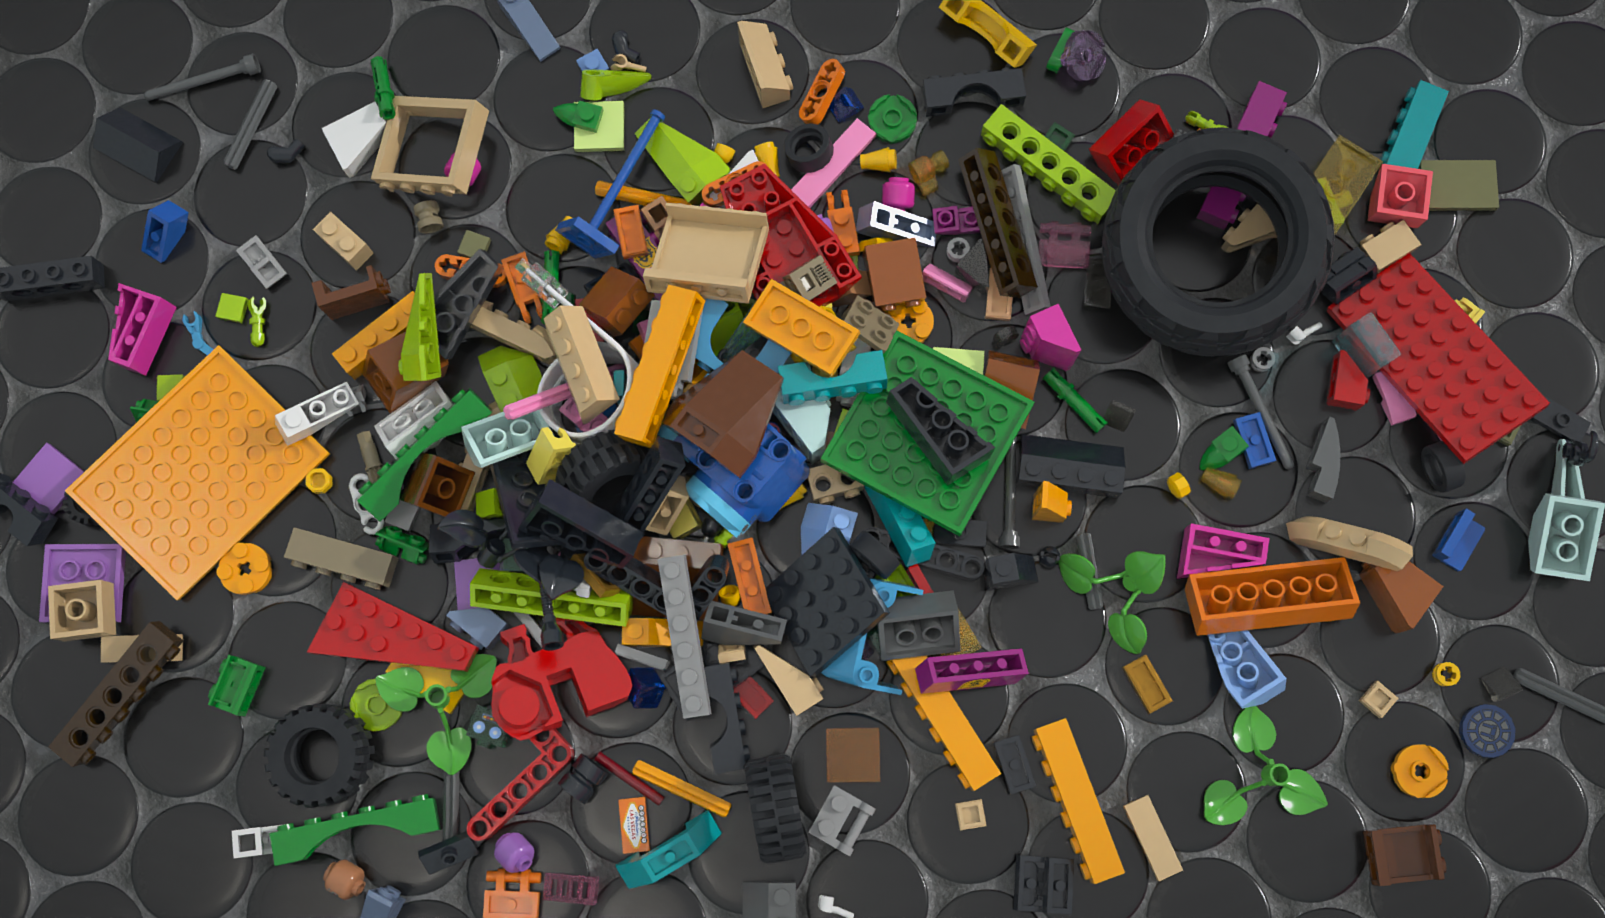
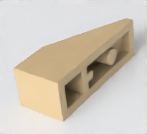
M761 645L753 646L796 716L823 699L820 692L824 689L816 677L811 679L807 673Z

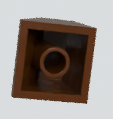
M421 452L416 459L400 500L446 517L453 511L461 510L475 472L436 455Z

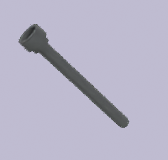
M252 53L243 56V59L239 61L240 63L148 90L144 93V98L149 101L239 73L254 75L261 72L260 64L255 54Z
M1245 354L1231 360L1227 364L1231 372H1235L1236 376L1239 375L1257 413L1260 412L1266 432L1284 468L1287 470L1294 467L1293 460L1249 373V364L1251 363L1247 355Z
M1016 438L1006 454L1005 531H1002V536H999V548L1003 549L1020 548V537L1018 532L1015 531Z

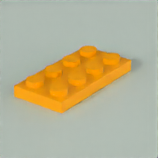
M773 279L770 280L743 321L745 326L831 377L860 335V330Z

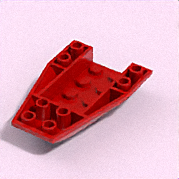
M765 164L720 186L726 209L757 211L767 214L769 232L752 290L756 300H758L771 279L781 283L784 281V276L819 255L823 257L824 263L826 262L825 266H828L827 269H830L828 271H831L830 274H833L832 277L836 279L837 283L811 299L810 302L820 307L821 305L827 306L833 303L862 279L861 274L838 236Z

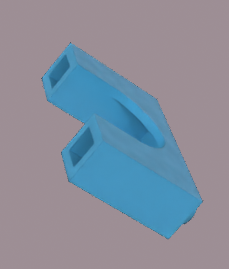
M705 299L695 358L699 360L696 365L710 373L712 369L715 370L724 364L714 355L710 339L714 327L729 304L722 300ZM768 339L756 359L778 373V366L784 365L791 352Z

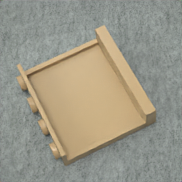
M666 203L668 217L652 267L645 268L643 274L647 292L664 294L668 285L697 291L705 299L749 304L769 232L767 214L730 208L722 209L685 205L682 203Z

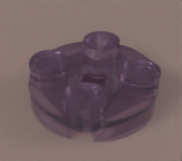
M1092 30L1075 31L1071 34L1066 42L1060 61L1072 78L1078 81H1087L1097 78L1102 73L1106 64V55H1103L1102 47H1105L1102 37ZM1085 50H1086L1085 56L1087 57L1086 60H1084V58H1083V53H1084Z

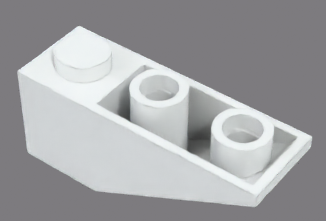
M345 382L276 414L275 425L287 446L328 425L358 406L359 402L348 383Z

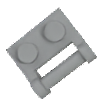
M834 785L808 833L851 856L854 851L852 847L868 817L870 815L873 816L876 809ZM853 806L861 810L842 843L836 837Z

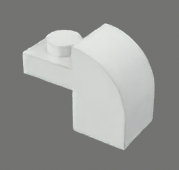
M281 825L232 831L234 858L272 854L270 833L277 832V826Z

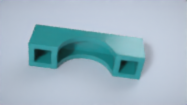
M882 350L856 354L854 363L847 372L831 378L816 375L804 362L778 366L779 375L784 378L781 386L783 403L792 406L801 405L805 401L810 400L823 402L836 396L850 398L860 392L876 394L883 389H887V374Z

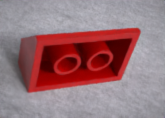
M1139 99L1089 148V151L1098 167L1119 186L1125 175L1144 155L1158 145L1171 140L1174 133L1159 105Z

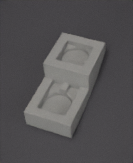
M257 235L236 250L266 289L287 274Z

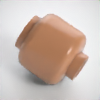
M346 859L331 863L323 876L325 889L343 900H348L354 895H360L366 885V882L363 881L365 876L364 870Z

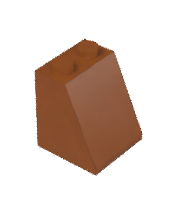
M916 237L864 247L862 254L871 289L873 306L882 312L896 310L897 305L903 304L906 305V308L920 306L921 301L926 299Z
M611 266L580 302L579 306H583L584 310L610 336L616 337L626 331L655 294L647 292L645 284L639 278Z
M406 332L369 349L362 372L389 413L394 412L432 383L443 378L449 365L448 359L443 358L439 354L441 377L427 381H403V375L399 372L398 364L401 359Z
M989 350L984 376L1033 401L1040 372L1039 361ZM1029 415L1023 423L1022 429H1026Z
M1410 561L1399 571L1365 562L1361 564L1363 570L1359 576L1394 633L1414 629L1444 587Z

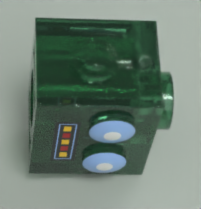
M477 705L474 714L470 717V725L466 736L478 739L477 745L492 749L493 745L506 748L510 736L496 723L492 716V709Z

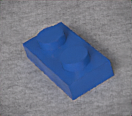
M1260 412L1233 420L1236 431L1249 445V448L1243 451L1249 469L1276 461Z

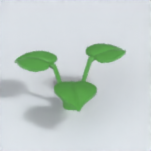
M1143 551L1132 552L1125 559L1126 571L1098 579L1093 578L1095 567L1088 559L1077 554L1067 553L1061 555L1059 566L1066 585L1076 593H1088L1092 589V583L1099 584L1123 578L1124 587L1128 591H1133V594L1122 608L1121 614L1113 613L1109 617L1108 627L1112 638L1120 647L1133 654H1140L1147 641L1146 627L1137 616L1133 614L1127 615V610L1141 592L1152 594L1160 588L1165 573V555L1151 554Z
M477 654L468 672L451 671V678L458 684L457 686L444 688L442 685L435 684L423 693L420 692L424 688V680L416 669L401 667L377 676L375 680L379 694L394 710L400 712L411 711L416 707L418 698H426L431 707L438 709L445 731L435 732L427 742V754L437 767L449 775L459 772L470 756L472 742L465 729L459 727L450 731L443 708L449 704V693L459 691L461 688L463 693L469 698H481L487 695L492 689L491 680L497 665L496 657L487 654Z
M1257 706L1245 708L1238 715L1232 731L1233 740L1241 752L1248 753L1254 750L1255 755L1267 763L1261 771L1262 780L1239 790H1236L1234 784L1227 780H1218L1210 784L1204 795V817L1206 821L1216 825H1228L1239 821L1245 815L1248 808L1246 800L1240 795L1266 785L1283 787L1279 792V800L1283 808L1291 814L1304 815L1326 807L1328 805L1326 797L1319 784L1310 774L1300 769L1289 770L1284 764H1274L1273 759H1269L1260 752V750H1268L1273 746L1276 740L1275 727L1269 717L1260 711Z

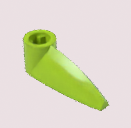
M583 70L580 96L587 100H601L602 97L626 93L648 82L651 79V74L617 70Z

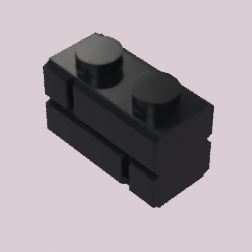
M1358 247L1351 252L1342 253L1337 261L1332 263L1326 284L1320 293L1327 296V299L1335 305L1339 304L1377 278L1376 262L1369 256H1366Z

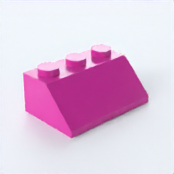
M1059 304L1029 317L1020 340L1023 351L1026 354L1029 353L1033 360L1064 371L1070 370L1081 352V348Z

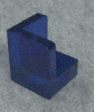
M630 668L628 674L631 678L632 688L628 699L634 708H658L665 686L655 669Z

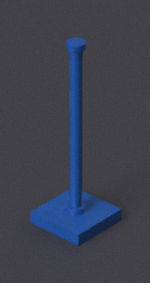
M653 109L651 111L650 120L590 223H587L578 216L559 222L555 229L556 232L595 259L615 254L619 247L617 243L601 233L598 228L658 124L664 121L665 115L658 110Z

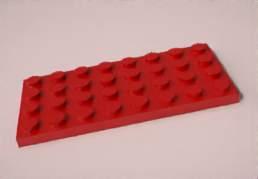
M1410 253L1378 273L1375 280L1339 304L1335 305L1333 303L1327 309L1329 315L1463 464L1537 415L1550 404L1540 391Z

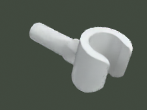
M1318 322L1304 331L1296 326L1286 337L1293 344L1297 345L1306 336L1322 328V324Z
M819 896L818 907L820 910L839 914L846 918L854 917V913L833 906L834 897Z

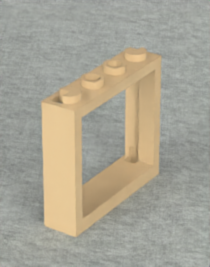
M395 96L393 104L396 115L393 119L387 120L371 179L378 183L381 189H388L391 192L399 189L407 193L421 191L428 195H435V192L447 196H453V194L467 195L489 110L477 100ZM410 116L464 119L449 177L394 173Z

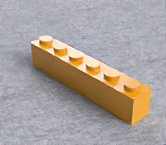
M668 285L666 292L661 297L660 309L657 317L652 321V331L648 341L643 346V355L639 366L634 371V380L630 391L625 395L622 413L615 423L614 434L627 442L651 448L656 440L706 301L697 291Z
M927 656L886 661L893 675L898 673L903 680L900 686L908 698L913 696L918 704L914 708L922 721L927 719L932 728L929 729V732L935 742H942L946 749L943 754L951 766L955 764L959 769L960 774L957 777L965 789L970 787L972 791H975L1001 774L951 693L945 691L921 694L915 668L928 658Z
M1065 718L1034 729L1035 735L1031 736L1036 751L1041 750L1044 758V761H1041L1043 771L1046 777L1051 776L1054 786L1050 787L1054 800L1056 802L1060 801L1064 812L1060 813L1065 828L1070 827L1073 838H1070V842L1075 854L1080 853L1083 864H1080V869L1084 879H1089L1090 883L1097 884L1124 874L1125 871L1067 719Z

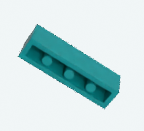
M1422 80L1414 88H1409L1404 98V101L1407 102L1405 109L1402 108L1397 115L1395 122L1399 123L1396 130L1393 129L1389 135L1387 144L1390 146L1387 152H1383L1378 162L1379 166L1389 164L1418 169L1449 91Z
M864 485L906 567L930 560L935 541L921 515Z

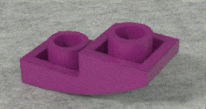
M958 206L932 209L935 234L959 235L981 233L973 207L958 209Z

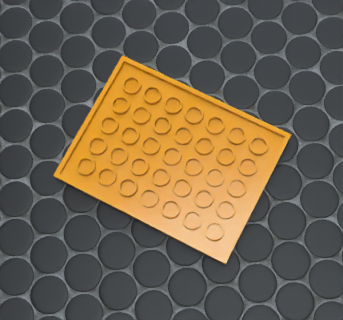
M218 345L77 478L65 492L176 600H180L220 562V559L235 544L239 543L306 478V475L312 469L317 468L330 453L312 435L287 446L275 425V415L285 411V409Z

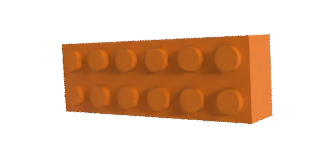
M1345 557L1189 574L1185 587V594L1197 636L1352 619L1360 605Z

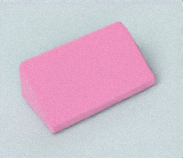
M932 264L926 266L922 272L924 282L963 303L966 302L973 290V286Z

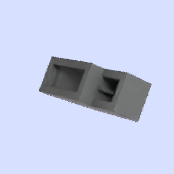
M1328 417L1322 422L1305 467L1315 472L1307 496L1324 503L1334 498L1340 471L1339 435L1335 418Z

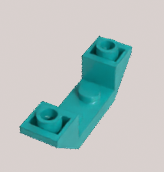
M709 810L685 823L686 830L641 856L638 851L616 864L615 867L627 887L631 889L652 884L700 856L722 834Z

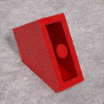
M1340 350L1333 356L1327 405L1358 410L1369 401L1370 389L1367 388L1368 379L1344 350Z

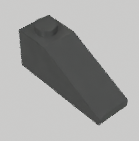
M712 601L706 612L701 639L723 645L781 644L787 620Z

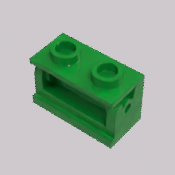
M228 655L227 659H224L220 665V676L217 683L209 691L208 698L210 700L208 705L215 706L237 716H246L266 667L237 656Z

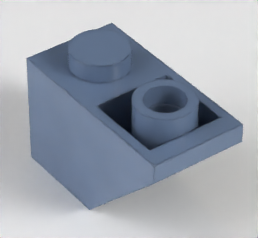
M487 608L449 611L446 615L452 620L450 625L461 634L465 630L472 636L469 641L479 647L480 650L483 647L492 650L500 640V632L508 630L511 626L494 611Z
M389 885L385 888L371 889L366 895L360 918H396L406 899L400 896L401 892L398 889Z

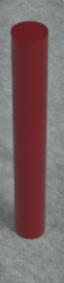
M599 752L595 757L594 761L658 806L665 797L602 752Z

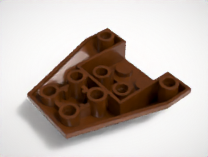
M741 350L677 397L666 410L661 424L678 436L681 435L713 457L721 466L738 478H741L757 457L784 378Z

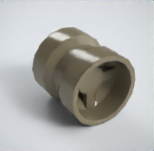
M423 201L413 207L414 214L419 219L417 226L420 233H434L444 227L441 217L438 216L440 209L436 201Z

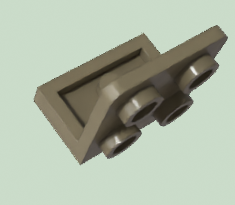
M859 295L856 296L840 318L860 330V335L858 336L860 340L876 351L882 350L883 354L888 349L899 326V323L891 316L883 313L873 306L871 302Z

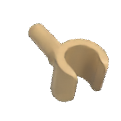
M618 54L612 59L619 64H613L610 67L611 70L621 71L626 68L646 72V66L629 62L623 54Z

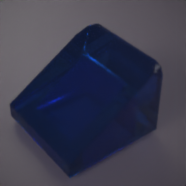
M847 87L842 88L835 94L829 106L838 122H842L864 108L853 89Z

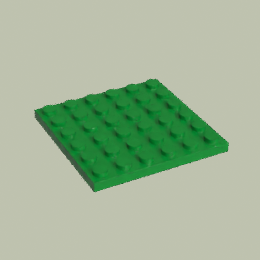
M896 330L888 349L883 354L887 374V389H883L876 394H869L867 392H860L820 458V462L952 533L961 536L1035 402ZM910 377L938 399L937 401L947 410H952L957 415L956 417L966 426H971L977 431V435L984 441H989L996 447L990 459L948 486L886 403L889 391Z

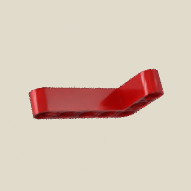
M557 729L549 730V738L544 742L539 741L537 735L530 738V741L542 754L468 822L467 834L471 839L481 841L491 838L574 759V749ZM563 746L567 751V757L559 762L555 758V751ZM539 765H544L547 769V776L543 780H539L535 776V769ZM520 783L527 787V794L522 799L518 798L515 794V789ZM500 802L505 803L507 806V813L503 817H499L495 812L496 805ZM479 821H483L487 825V831L483 836L478 835L475 830L476 824Z

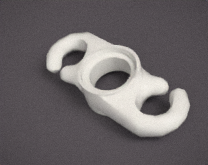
M359 473L351 478L349 489L354 508L361 517V524L366 525L369 519L375 517L368 511H363L360 508V503L357 501L361 494L358 492L359 489L356 488V482L358 480L366 482L369 480L368 475ZM384 519L381 522L378 521L375 528L365 526L363 528L364 532L369 535H375L377 531L383 528Z

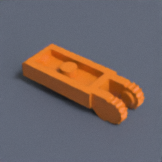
M841 190V201L844 208L834 209V196L832 192H827V216L831 221L834 233L838 236L849 256L860 255L848 191Z
M525 251L501 259L516 305L520 308L525 323H532L526 305L535 302L538 316L542 318V303L537 283L526 273V269L522 266L525 263L531 268Z

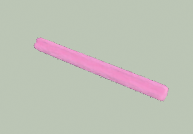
M615 364L607 367L612 381L615 370H624L627 374L624 364ZM567 383L506 405L503 408L505 418L514 420L571 398L572 395Z

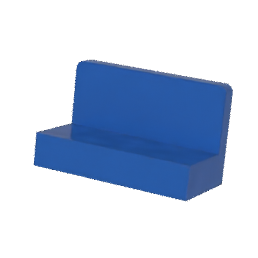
M1467 508L1457 512L1432 554L1433 557L1456 571L1463 569L1485 531V527L1472 520L1475 513Z

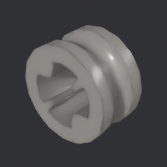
M953 238L947 246V257L956 263L963 262L969 255V243L963 238ZM955 245H959V248L961 246L964 248L962 255L952 252Z
M1267 347L1258 348L1250 356V365L1257 372H1265L1274 365L1275 354ZM1261 354L1264 355L1263 358H1268L1264 365H1261V361L1257 362V358Z

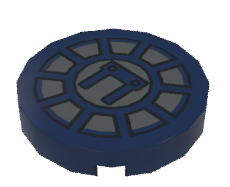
M1483 704L1473 707L1463 715L1460 721L1459 734L1461 740L1466 745L1465 747L1471 753L1479 757L1494 758L1505 754L1512 747L1515 740V726L1512 718L1505 710L1495 705Z

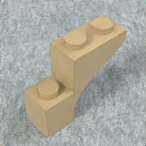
M1256 204L1252 210L1247 208L1238 218L1241 222L1236 229L1231 227L1222 237L1225 243L1221 249L1231 253L1266 239L1277 238L1269 216L1260 205Z

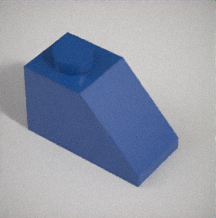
M169 200L148 210L141 251L160 263L164 262L184 235L189 212Z

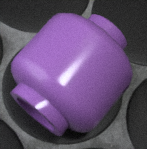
M506 833L497 840L494 856L506 871L517 873L523 872L531 866L535 851L522 834Z

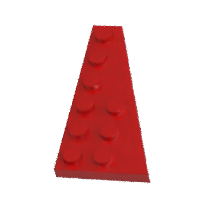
M343 582L307 653L468 672L479 647Z

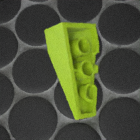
M648 121L634 133L638 139ZM663 122L658 124L645 147L686 201L696 206L703 202L702 190L707 184L728 175L732 171L717 153Z
M421 273L418 277L401 359L398 364L399 372L403 375V381H427L441 377L432 273Z

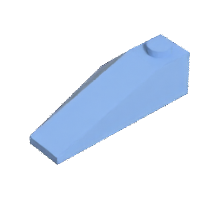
M808 503L801 524L802 555L833 527L839 528L848 544H850L858 513L836 506Z
M1248 630L1208 635L1225 688L1242 709L1264 704L1285 690L1287 678Z

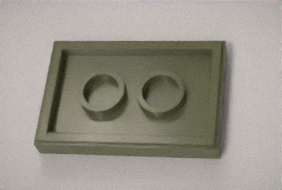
M1421 160L1418 169L1433 171L1429 211H1496L1499 208L1496 160Z

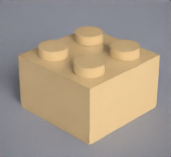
M94 580L48 586L50 639L65 642L116 635L114 583Z

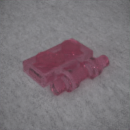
M1058 221L1040 223L1039 232L1049 233V239L1039 240L1038 250L1042 266L1089 268L1090 242L1080 241V235L1090 236V225H1081V222L1059 224ZM1058 234H1070L1071 241L1057 240Z

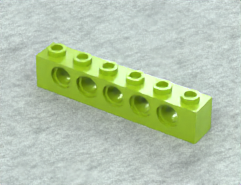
M1001 104L983 125L981 131L983 140L988 145L996 146L1000 149L1004 157L1009 161H1015L1021 165L1022 170L1027 175L1035 176L1042 181V185L1047 190L1055 191L1059 194L1064 203L1080 210L1085 219L1099 224L1107 214L1116 190ZM1011 133L1015 138L1009 140L1003 134ZM1031 148L1034 154H1026L1023 149ZM1046 162L1051 163L1054 169H1046L1042 164ZM1068 177L1073 180L1074 184H1065L1062 178ZM1088 192L1092 194L1094 199L1087 200L1082 196V193Z
M479 568L470 582V606L544 616L539 583L527 574ZM593 589L589 598L579 597L576 595V591L572 590L552 600L554 616L563 619L626 627L633 611V596L623 590L616 595L600 598Z

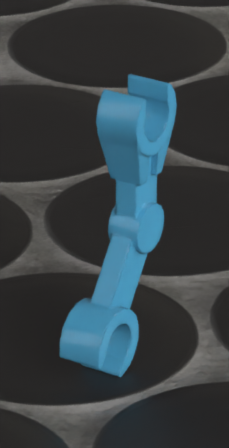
M193 311L195 321L189 323V318L184 314L182 321L192 336L193 347L208 356L214 349L203 340L201 316Z

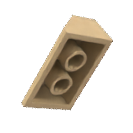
M748 21L737 22L739 44L762 108L790 100V90H793L790 76H785L782 68H785V62L782 54H777L775 46H778L774 32H769L767 24Z

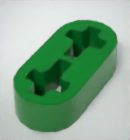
M1067 27L1065 28L1047 63L1046 69L1058 73L1078 32Z

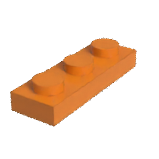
M753 537L728 543L743 608L766 615L772 614Z

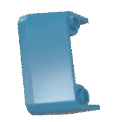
M870 578L887 608L894 603L897 590L923 595L924 590L913 586ZM867 633L821 672L828 678L858 687L898 695L902 694V689L897 686L878 681L879 671L874 663L861 660Z

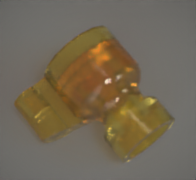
M942 150L933 153L930 158L921 156L908 163L909 171L914 181L919 185L924 197L938 190L935 172L949 168V161Z

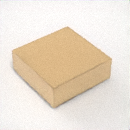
M719 645V664L746 659L745 645Z
M1375 681L1359 699V702L1378 718H1383L1398 700V697L1379 681Z
M982 799L955 803L959 830L986 826Z

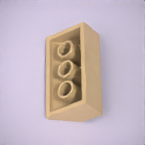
M559 306L544 318V322L582 423L587 424L620 399L583 306Z

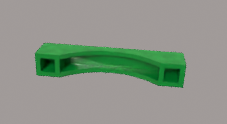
M471 388L466 392L461 389L451 399L454 404L446 410L443 407L433 417L435 422L429 428L424 425L414 435L417 440L410 447L405 444L395 454L398 458L392 464L387 462L377 471L379 477L373 483L368 480L358 490L361 495L357 501L379 522L399 504L404 477L411 464L422 451L446 436L462 432V426L487 418L492 413V408Z
M428 794L412 797L413 802L402 804L401 800L385 803L386 808L375 810V806H368L358 809L359 814L348 816V811L332 814V820L321 822V818L318 817L304 820L305 826L294 828L293 823L277 826V832L270 833L274 865L279 866L307 860L326 840L342 831L357 826L384 825L401 830L411 836L439 831L441 827L436 798L429 799Z

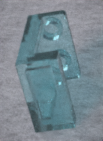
M1368 313L1351 324L1332 341L1338 351L1344 350L1349 354L1367 379L1401 355V352L1373 313Z

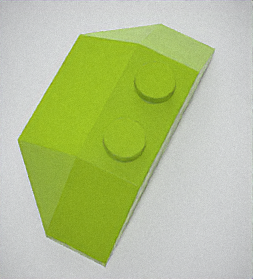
M499 346L478 356L482 372L501 412H504L503 408L506 405L537 394L543 376L532 354Z

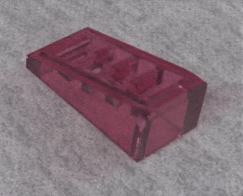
M546 872L543 900L596 905L599 877ZM552 879H558L556 895H551ZM563 880H568L566 896H562ZM573 881H578L577 897H572ZM584 882H588L587 898L582 897Z

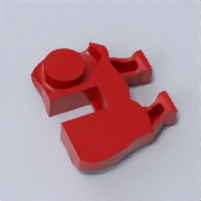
M556 618V622L560 630L566 635L567 641H565L562 648L553 651L542 649L534 653L531 650L530 638L526 635L527 629L525 624L500 632V640L509 647L508 663L499 664L495 668L491 680L493 690L491 708L494 720L509 736L522 741L544 731L561 727L563 719L550 686L572 679L586 717L627 701L632 688L631 678L627 669L618 656L605 644L600 633L588 626L584 621Z

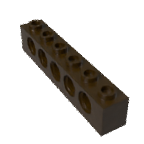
M975 148L958 159L999 294L1000 296L1020 298L1038 288L996 153L990 150Z
M161 621L149 622L48 748L71 767L88 764L95 757V749L99 744L105 743L112 736V728L129 715L130 711L128 709L130 706L144 697L147 692L145 689L147 685L161 676L164 671L162 667L165 663L173 660L180 652L178 647L184 640ZM151 647L156 652L154 660H151L148 654ZM134 668L139 672L137 681L132 677V670ZM117 689L122 693L121 701H118L115 697ZM100 710L105 714L104 722L98 717ZM83 730L88 734L87 742H84L82 739Z

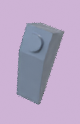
M497 0L500 9L540 62L560 49L559 44L529 0Z
M872 202L859 208L856 226L857 233L873 238H890L893 241L916 237L917 245L935 247L934 221L877 202Z

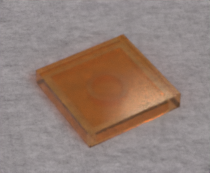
M879 728L826 729L827 782H880Z

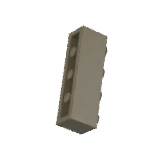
M293 528L284 558L292 561L291 566L306 570L307 565L316 567V573L331 576V573L334 572L341 574V580L355 583L356 579L366 581L364 586L380 590L381 586L390 587L399 559L388 553L298 528Z

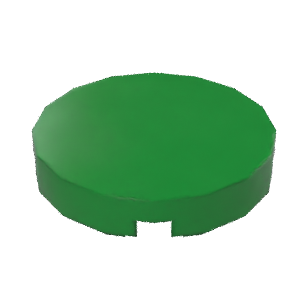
M884 95L875 100L870 107L868 115L869 128L876 133V138L882 142L900 143L909 138L915 130L917 123L916 109L911 101L904 96Z

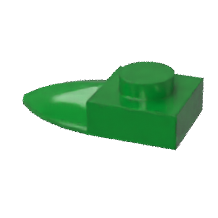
M579 101L578 104H562L553 108V112L564 123L597 133L604 111L602 106Z
M1231 426L1212 441V444L1202 456L1199 468L1201 470L1220 468L1249 448V445L1235 428Z

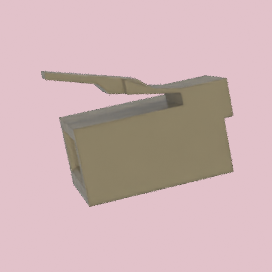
M819 255L784 276V281L780 284L810 301L835 285L837 281L832 277L833 274H830L831 271H828L830 270L829 268L827 269L828 266H825L826 262L824 263L823 257Z

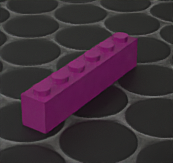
M1259 81L1236 129L1249 130L1272 138L1278 125L1274 123L1276 116L1281 117L1287 105L1283 101L1287 92ZM1210 187L1196 218L1224 230L1228 223H1234L1239 213V210L1235 209L1238 201L1243 202L1246 195L1229 188Z

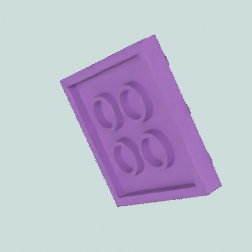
M45 544L39 622L50 623L48 586L94 580L114 583L116 622H121L126 550L120 544Z

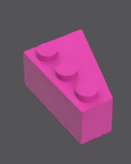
M119 283V306H115L117 321L116 328L112 329L108 360L124 369L146 376L177 307L159 296Z
M1191 523L1184 529L1177 579L1189 577V574L1263 566L1266 564L1270 538Z

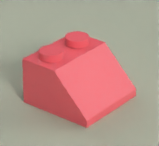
M1382 164L1370 196L1367 221L1385 224L1394 222L1396 225L1404 220L1409 227L1419 228L1428 220L1433 171Z

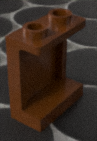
M370 265L366 267L369 280L336 291H332L322 280L312 282L311 284L318 307L331 320L389 303L388 294L391 293V289L387 279H383L381 272H377Z
M1435 824L1363 830L1372 885L1389 886L1395 883L1445 879L1446 862L1441 857L1439 847L1442 844V837Z

